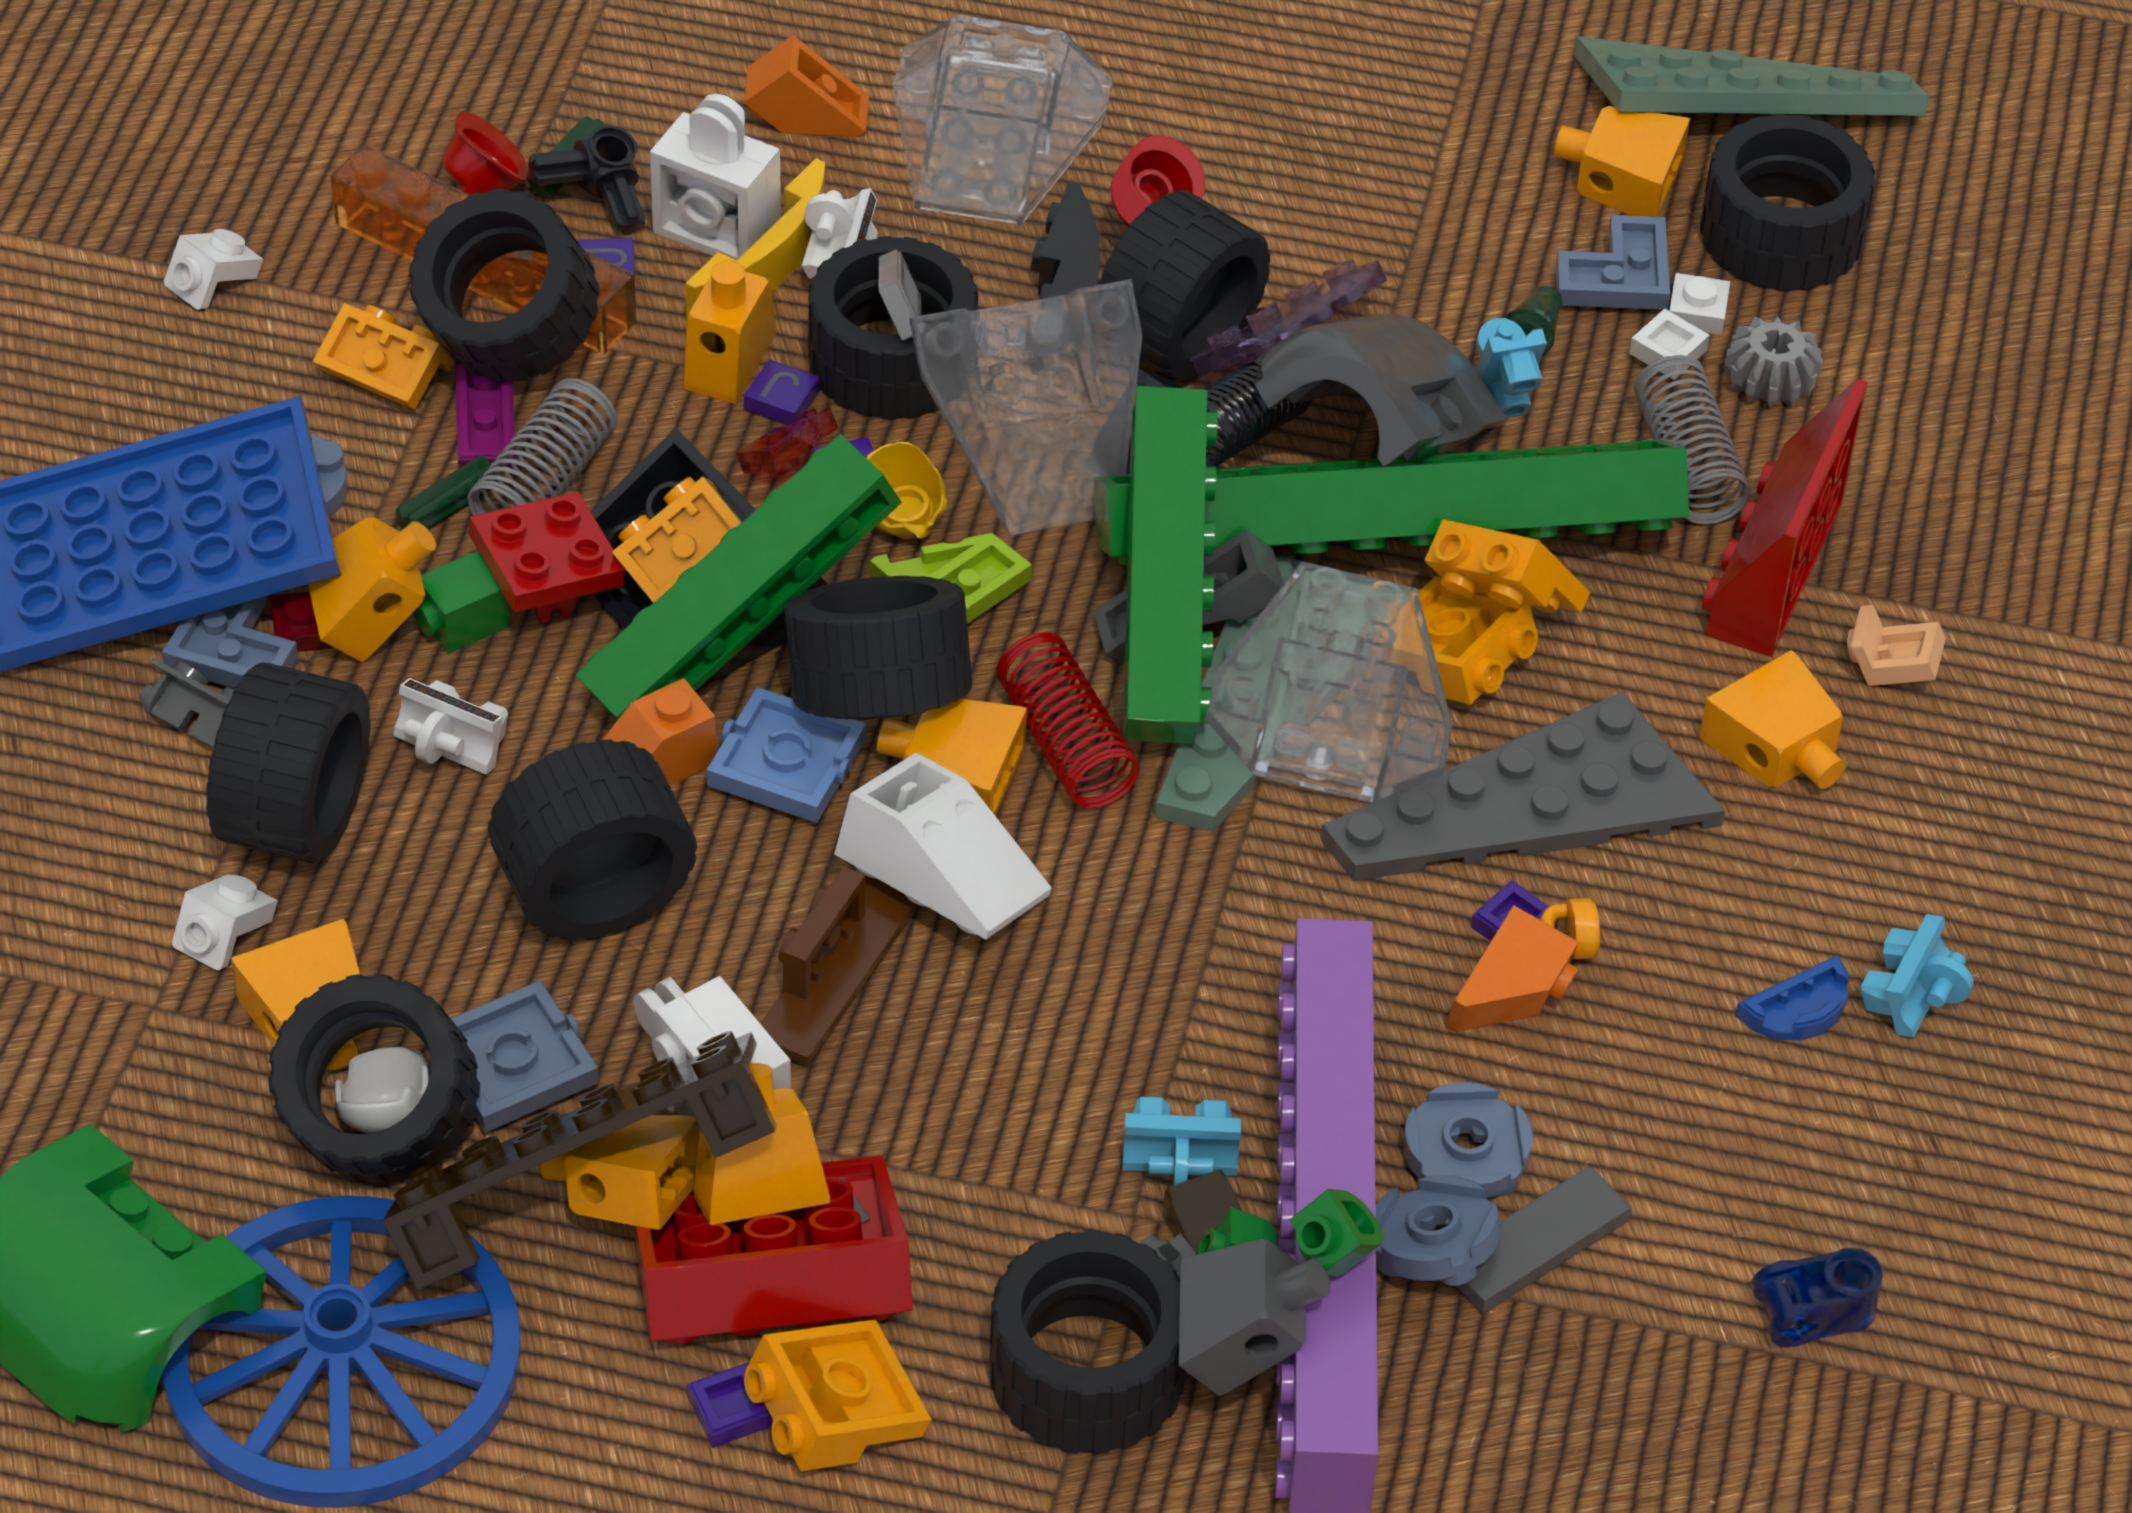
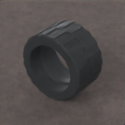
M1772 114L1769 117L1761 118L1760 116L1749 119L1746 123L1737 124L1718 140L1715 145V151L1711 155L1700 220V233L1703 235L1702 242L1706 250L1712 254L1713 260L1720 267L1729 270L1730 274L1763 288L1771 287L1785 291H1791V289L1807 290L1816 288L1818 285H1827L1836 281L1837 277L1846 274L1853 268L1854 261L1859 259L1862 252L1876 181L1874 179L1875 169L1873 162L1867 157V151L1861 144H1857L1853 137L1845 131H1840L1830 123L1814 120L1808 116ZM1761 197H1787L1803 201L1813 207H1785L1768 202Z
M493 189L492 192L486 193L477 192L445 208V211L437 219L434 218L426 227L423 237L418 240L413 251L415 253L413 262L410 263L409 277L411 279L410 295L418 308L417 313L422 321L458 364H463L470 373L478 377L481 375L488 377L491 381L504 382L505 380H515L519 382L529 380L530 377L539 374L542 376L552 371L561 362H566L575 354V349L580 343H584L590 333V326L596 319L598 312L597 297L600 296L592 261L561 217L556 215L551 206L544 201L536 200L528 193L521 191L509 192L506 189ZM529 250L548 255L544 281L537 294L525 307L509 317L492 322H473L463 319L462 307L466 291L473 278L485 265L502 255L515 251Z
M1179 190L1175 193L1171 192L1161 196L1159 200L1152 202L1139 216H1136L1125 233L1119 238L1113 252L1107 259L1096 289V300L1094 301L1095 325L1097 330L1100 331V335L1170 379L1177 382L1196 379L1197 376L1206 374L1213 366L1220 363L1227 356L1231 348L1240 340L1247 326L1250 325L1259 303H1261L1266 282L1269 278V263L1271 260L1270 250L1267 249L1268 243L1260 233L1193 193Z
M883 236L872 240L864 239L854 242L849 247H843L834 252L832 257L823 261L817 268V273L812 277L809 285L808 296L811 374L820 377V389L825 395L832 397L835 403L866 416H879L883 419H895V417L911 418L943 408L946 403L958 398L965 386L970 384L974 377V368H976L978 288L973 282V275L969 268L964 266L957 256L941 249V246L931 242L918 241L917 238ZM896 249L898 252L901 251L921 295L922 326L927 327L921 330L919 334L905 340H901L899 335L879 334L860 328V326L867 323L892 320L879 292V256Z
M878 576L851 579L804 591L800 595L794 596L785 606L793 702L799 709L808 714L844 720L901 717L948 706L950 703L962 699L972 689L965 592L955 583L926 576Z
M261 662L249 669L243 675L242 680L236 685L231 699L226 705L216 733L206 786V812L209 818V826L216 839L222 842L316 864L328 857L330 852L338 845L343 832H345L349 824L351 814L359 797L358 794L365 774L370 745L371 720L369 702L366 699L367 696L364 690L358 684Z
M612 739L596 740L595 742L572 744L570 747L559 751L555 750L545 755L538 762L530 764L520 772L521 774L514 781L511 780L502 791L500 799L495 802L492 808V817L488 822L490 844L527 921L533 927L539 928L541 933L550 937L558 936L565 940L583 938L591 940L612 933L617 934L627 930L630 926L642 923L661 907L664 908L674 898L675 893L682 889L689 878V872L693 870L696 862V838L658 762L654 760L652 754L646 749L638 748L634 743L627 741L615 742Z
M362 974L346 976L344 980L335 983L331 981L319 987V990L313 995L301 1000L294 1007L295 1011L288 1020H284L277 1032L279 1036L275 1047L271 1049L269 1063L271 1064V1073L268 1077L269 1092L273 1094L275 1100L274 1108L279 1119L289 1128L288 1132L318 1162L331 1172L336 1171L345 1179L357 1183L360 1181L371 1182L373 1185H389L390 1182L396 1181L404 1183L403 1178L414 1170L432 1162L438 1161L440 1165L444 1163L443 1159L452 1151L457 1150L464 1140L463 1136L468 1127L473 1124L477 1113L475 1111L477 1098H480V1082L477 1080V1061L474 1053L467 1045L468 1040L443 1008L430 995L426 996L418 986L406 980L404 982L398 981L390 975L376 974L375 976H363ZM398 1027L412 1031L425 1043L431 1057L429 1081L416 1107L397 1124L375 1133L350 1134L332 1125L321 1109L320 1089L325 1070L336 1052L355 1036L372 1029Z
M1086 1230V1232L1077 1233L1068 1231L1055 1234V1237L1045 1241L1040 1240L1029 1246L1028 1250L1022 1255H1017L1007 1265L1005 1274L999 1277L994 1290V1300L991 1302L990 1384L995 1390V1400L1000 1409L1005 1411L1011 1418L1010 1422L1020 1431H1025L1033 1436L1035 1441L1046 1446L1052 1445L1061 1448L1062 1451L1071 1453L1093 1452V1454L1109 1453V1450L1117 1448L1126 1449L1138 1444V1441L1146 1436L1151 1437L1161 1429L1162 1423L1167 1418L1172 1417L1178 1407L1179 1397L1184 1393L1187 1374L1179 1366L1180 1280L1177 1277V1271L1168 1261H1164L1158 1256L1157 1251L1148 1245L1139 1244L1131 1240V1237L1119 1233L1114 1235L1102 1233L1101 1230ZM1077 1316H1096L1113 1320L1128 1327L1145 1342L1147 1347L1136 1356L1122 1363L1107 1367L1087 1368L1073 1366L1051 1357L1041 1350L1032 1338L1043 1328L1059 1320Z

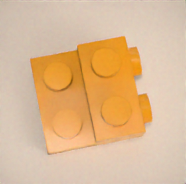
M1445 519L1442 520L1424 560L1442 577L1440 584L1448 591L1467 598L1473 597L1475 592L1487 594L1496 602L1516 609L1521 608L1522 603H1526L1546 613H1556L1558 608L1582 613L1591 593L1539 540Z
M1434 576L1367 642L1372 662L1418 673L1424 693L1471 705L1483 692L1492 694L1499 689L1503 682L1504 671L1517 658L1528 659L1534 653L1538 643V632L1530 604L1522 603L1521 608L1518 609L1507 607L1496 602L1489 595L1475 592L1471 598L1462 597L1445 589L1440 584L1442 577Z
M876 1319L764 1334L745 1371L744 1385L749 1399L754 1403L764 1402L773 1419L772 1439L777 1451L783 1455L792 1454L800 1471L858 1463L867 1445L923 1437L932 1421Z

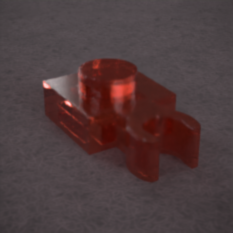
M830 407L825 408L819 413L813 408L798 416L789 425L772 429L736 452L735 455L744 474L768 472L770 477H778L801 465L799 457L818 445L817 440L833 433L839 427Z

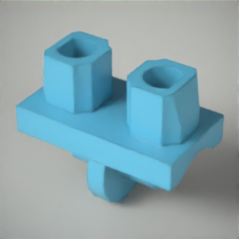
M1494 318L1487 321L1478 333L1476 346L1481 358L1476 371L1507 418L1528 414L1531 407L1528 393L1539 388L1542 381L1538 364L1547 345L1543 329H1536L1526 336L1522 328L1514 321L1506 318Z
M1926 914L1918 931L1892 928L1884 942L1883 956L1886 968L1896 970L1895 974L1869 970L1861 984V993L1866 1010L1891 1015L1896 1035L1914 1038L1930 1006L1940 1008L1945 1002L1960 1003L1965 1001L1974 987L1972 974L1964 966L1966 963L1965 957L1958 952H1951L1941 938V933L1946 925L1944 916Z
M1139 1097L1133 1113L1125 1114L1122 1171L1149 1172V1174L1174 1175L1173 1185L1187 1181L1188 1176H1202L1216 1170H1222L1225 1176H1237L1241 1118H1232L1227 1101L1203 1100L1195 1106V1116L1170 1115V1103L1166 1102L1163 1098Z

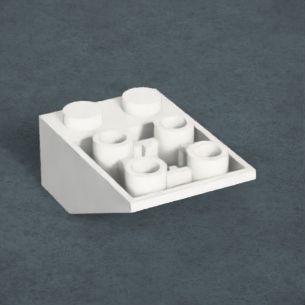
M916 752L850 793L834 855L854 865L860 873L868 877L877 878L904 893L913 903L929 907L954 921L963 931L987 939L1050 896L1052 887L967 779Z

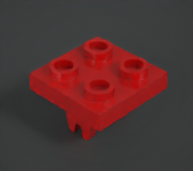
M578 491L470 517L468 534L514 613L534 608L539 622L545 624L549 622L551 612L557 609L561 617L565 619L572 615L577 597L622 587L624 584L625 568L612 553V546Z

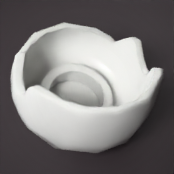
M406 1047L379 1048L355 1056L349 1062L346 1083L343 1085L341 1080L335 1081V1106L339 1117L351 1129L367 1134L382 1131L397 1124L416 1107L422 1098L430 1077L429 1062L422 1052Z

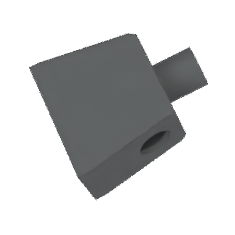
M1257 1239L1180 1260L1179 1366L1218 1396H1221L1299 1351L1306 1341V1305L1325 1298L1330 1293V1281L1324 1267L1315 1259L1299 1264L1270 1240Z

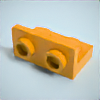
M346 303L341 307L312 361L320 370L413 410L416 409L437 368L450 372L455 363L429 329L414 325L412 331L395 325L397 320L393 316L375 306L367 305L364 311Z
M691 477L686 478L671 489L663 498L668 506L651 520L646 515L640 516L618 535L623 543L613 550L612 553L653 603L676 583L678 577L686 569L695 566L713 550L730 529L742 523L717 492V487L711 480L705 477H701L697 482Z

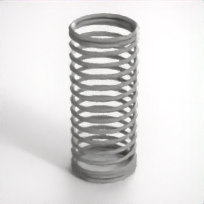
M1684 355L1666 356L1652 362L1641 371L1634 385V392L1652 439L1664 440L1685 446L1698 439L1711 437L1702 444L1687 449L1688 456L1702 448L1713 447L1704 454L1687 458L1688 471H1691L1688 474L1689 493L1691 490L1705 489L1717 485L1727 477L1732 478L1727 485L1719 490L1708 494H1689V498L1703 499L1721 494L1730 488L1736 480H1739L1735 490L1723 499L1706 504L1689 502V507L1710 508L1723 504L1734 497L1744 486L1742 495L1727 508L1713 513H1698L1689 510L1690 517L1684 518L1689 522L1703 525L1719 523L1729 519L1738 513L1749 500L1751 488L1702 364L1695 358ZM1687 365L1698 370L1672 371L1658 378L1643 394V389L1649 379L1659 371L1670 366ZM1680 374H1691L1698 377V380L1688 378L1671 382L1654 393L1649 401L1647 400L1651 390L1669 377ZM1677 384H1696L1692 388L1679 389L1670 393L1658 403L1654 402L1655 398L1663 391ZM1681 393H1687L1679 399L1673 400L1671 402H1666L1668 399L1674 396H1677ZM1691 401H1697L1691 406L1684 408L1680 411L1674 413H1667L1669 410H1674L1676 408L1684 406ZM1701 402H1706L1704 406H1698ZM1700 410L1691 417L1677 422H1670L1679 415L1689 411ZM1705 411H1710L1708 415H1702ZM1662 417H1669L1664 422L1660 421ZM1704 419L1695 426L1680 431H1674L1679 426L1685 423L1691 422L1693 420ZM1708 420H1713L1711 424H1705ZM1665 426H1672L1669 430H1663ZM1707 428L1706 430H1704L1696 436L1684 440H1678L1681 436L1689 432H1692L1697 429ZM1712 429H1716L1715 433H1709ZM1669 435H1676L1671 440L1667 439ZM1715 438H1720L1718 442H1713ZM1719 447L1724 448L1721 452L1716 451ZM1717 456L1711 461L1704 463L1702 465L1696 467H1689L1693 463L1706 457ZM1723 456L1727 457L1725 461H1718ZM1720 465L1716 469H1711L1701 474H1698L1697 476H1693L1694 474L1703 469H1706L1711 466ZM1720 477V478H1718V479L1715 480V481H1712V482H1709V483H1706V484H1703V485H1699L1700 483H1702V482H1704V481L1710 480V479H1712V478Z
M566 378L559 381L551 390L549 396L545 397L543 403L538 406L529 420L525 422L522 429L512 438L509 445L505 446L503 452L498 455L495 462L485 471L482 478L471 488L468 494V505L473 516L487 513L480 502L479 490H482L487 504L493 511L498 509L490 500L486 489H491L494 496L505 508L511 506L503 500L499 493L511 499L517 506L527 503L519 493L505 485L503 481L512 484L516 490L532 502L547 499L545 494L550 495V498L565 493L575 477L585 468L588 461L592 459L595 452H598L601 445L605 443L608 436L614 432L618 425L617 413L609 398L593 384L581 379ZM574 389L596 400L609 417V428L607 429L602 415L593 405L578 396L569 393H559V391ZM559 397L576 400L589 408L598 417L603 426V431L598 430L595 423L586 413L571 404L559 401ZM563 407L569 408L581 415L592 426L593 430L585 428L578 420L568 415ZM546 414H551L552 419L546 418ZM556 415L561 419V421H562L563 423H561V422L556 418ZM539 422H544L546 427L540 426ZM549 423L557 425L564 434L578 442L582 449L574 447L564 436L554 431ZM533 430H537L539 435L533 434ZM542 431L550 433L556 441L571 450L575 458L567 455L557 444L547 439ZM577 434L587 437L588 441L582 440ZM526 438H531L533 444L526 442ZM536 439L543 441L558 456L565 458L569 466L560 463L553 454L540 447ZM585 445H589L590 449L587 450ZM520 446L524 447L526 452L520 451ZM529 448L538 450L545 459L558 466L562 474L553 471L546 462L536 457ZM513 455H518L519 460L513 459ZM523 456L532 459L542 470L551 474L555 482L546 479L537 469L529 465ZM571 461L577 462V465L573 466ZM506 463H511L513 469L508 468ZM516 464L525 467L535 478L544 482L548 490L539 487L530 477L523 474ZM565 470H570V474L567 475ZM499 471H504L506 477L500 476ZM510 473L518 475L523 482L536 490L542 499L532 495L524 486L516 482ZM558 478H563L564 482L560 483ZM551 486H557V490L554 491Z

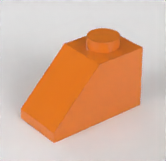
M791 35L748 66L744 104L749 107L755 116L766 120L781 133L859 137L866 132L869 95L796 36Z
M682 678L631 702L602 740L627 741L634 743L638 748L646 749L652 754L654 760L658 762L669 785H672L708 768L716 755L715 715L686 679Z
M1513 905L1454 1000L1445 1026L1454 1032L1539 1016L1550 996L1561 1001L1575 979L1579 969L1571 965L1570 962L1579 942Z

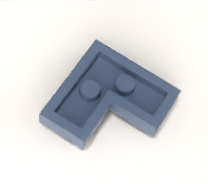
M1611 215L1608 230L1610 253L1557 252L1555 266L1557 305L1668 310L1670 280L1665 217Z
M264 596L181 620L163 649L162 657L163 663L173 669L178 661L203 674L210 682L235 688L242 680L243 675L258 663L265 662L292 668L298 659V652L295 641L252 629L269 602L268 596Z

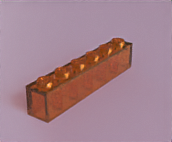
M363 144L330 175L335 224L411 261L414 258L415 253L413 251L418 240L425 234L426 227L434 218L437 219L445 211V208L454 202L458 203L466 199L469 195L366 144ZM529 250L515 251L502 255L485 265L473 278L468 289L518 312L539 291L546 275L548 255ZM584 250L595 268V278L599 283L600 296L597 297L598 312L596 319L592 322L589 329L590 333L584 343L580 344L605 355L637 322L635 274Z

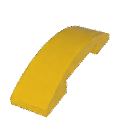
M816 158L784 188V215L738 260L718 251L685 283L686 323L691 308L710 278L713 266L722 261L738 262L744 267L745 272L768 279L771 282L772 291L788 279L804 260L812 229L806 224L804 218L807 202L813 196L825 194V162Z

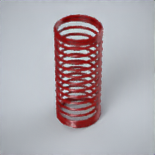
M1041 632L1025 636L1012 644L1003 653L998 662L996 678L1008 694L1013 705L1027 708L1026 726L1047 758V762L1053 768V772L1058 776L1071 801L1076 806L1082 808H1099L1113 803L1125 795L1134 785L1139 775V761L1132 753L1131 748L1125 743L1120 730L1108 715V711L1102 705L1101 700L1096 696V692L1085 678V674L1079 668L1078 663L1073 659V655L1068 650L1065 642L1057 634ZM1049 642L1060 646L1045 648L1031 654L1017 666L1011 674L1009 682L1007 681V673L1010 666L1017 657L1029 648ZM1048 652H1060L1058 657L1048 658L1037 663L1022 676L1017 684L1013 683L1015 676L1022 667L1034 658ZM1055 662L1048 671L1043 672L1031 681L1023 683L1029 675L1040 667ZM1066 670L1063 676L1052 680L1059 671ZM1070 671H1074V675H1069ZM1064 680H1071L1067 686L1054 691L1043 701L1034 703L1039 696L1057 688ZM1041 687L1037 692L1028 694L1029 691ZM1077 689L1072 696L1060 700L1048 711L1040 712L1045 705L1063 697L1069 690ZM1082 689L1085 690L1084 694H1080ZM1025 698H1031L1028 703L1024 702ZM1083 698L1078 705L1065 710L1054 720L1045 722L1051 714L1057 713L1069 706L1075 699ZM1087 699H1091V703H1086ZM1031 707H1037L1034 713L1030 712ZM1081 708H1088L1083 715L1070 720L1060 729L1051 731L1057 723L1063 722L1075 715ZM1093 708L1097 709V712L1091 713ZM1043 716L1040 722L1036 721L1037 717ZM1094 717L1089 724L1078 728L1066 738L1057 740L1062 733L1078 726L1086 718ZM1098 718H1103V722H1097ZM1043 726H1048L1046 731L1041 730ZM1100 726L1094 734L1083 738L1071 748L1063 749L1068 742L1081 737L1091 728ZM1104 727H1108V731L1102 732ZM1048 735H1054L1052 740H1047ZM1106 736L1099 744L1088 748L1078 757L1069 759L1074 751L1084 748L1097 737ZM1110 736L1114 737L1113 741H1108ZM1055 744H1061L1057 750L1053 749ZM1112 745L1110 749L1098 752L1102 747ZM1060 754H1066L1063 759H1059ZM1116 757L1108 766L1097 773L1082 777L1087 770L1104 760ZM1121 757L1126 758L1123 766L1105 781L1090 787H1076L1077 782H1086L1098 778L1111 770ZM1081 760H1084L1077 768H1075ZM1130 761L1132 762V769L1129 775L1110 791L1094 797H1083L1075 794V792L1093 791L1108 785L1125 771ZM1066 763H1072L1069 769L1064 768Z

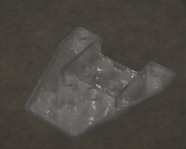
M956 15L904 46L893 80V96L914 208L1022 225L1104 123L1113 88V78L1064 31Z
M1132 279L1078 288L1061 296L974 311L962 308L909 318L920 376L1008 536L1096 520L1093 477L1126 475L1132 406L1137 386L1143 336Z
M1301 562L1216 670L1205 720L1253 775L1372 803L1443 776L1452 731V721L1417 588Z

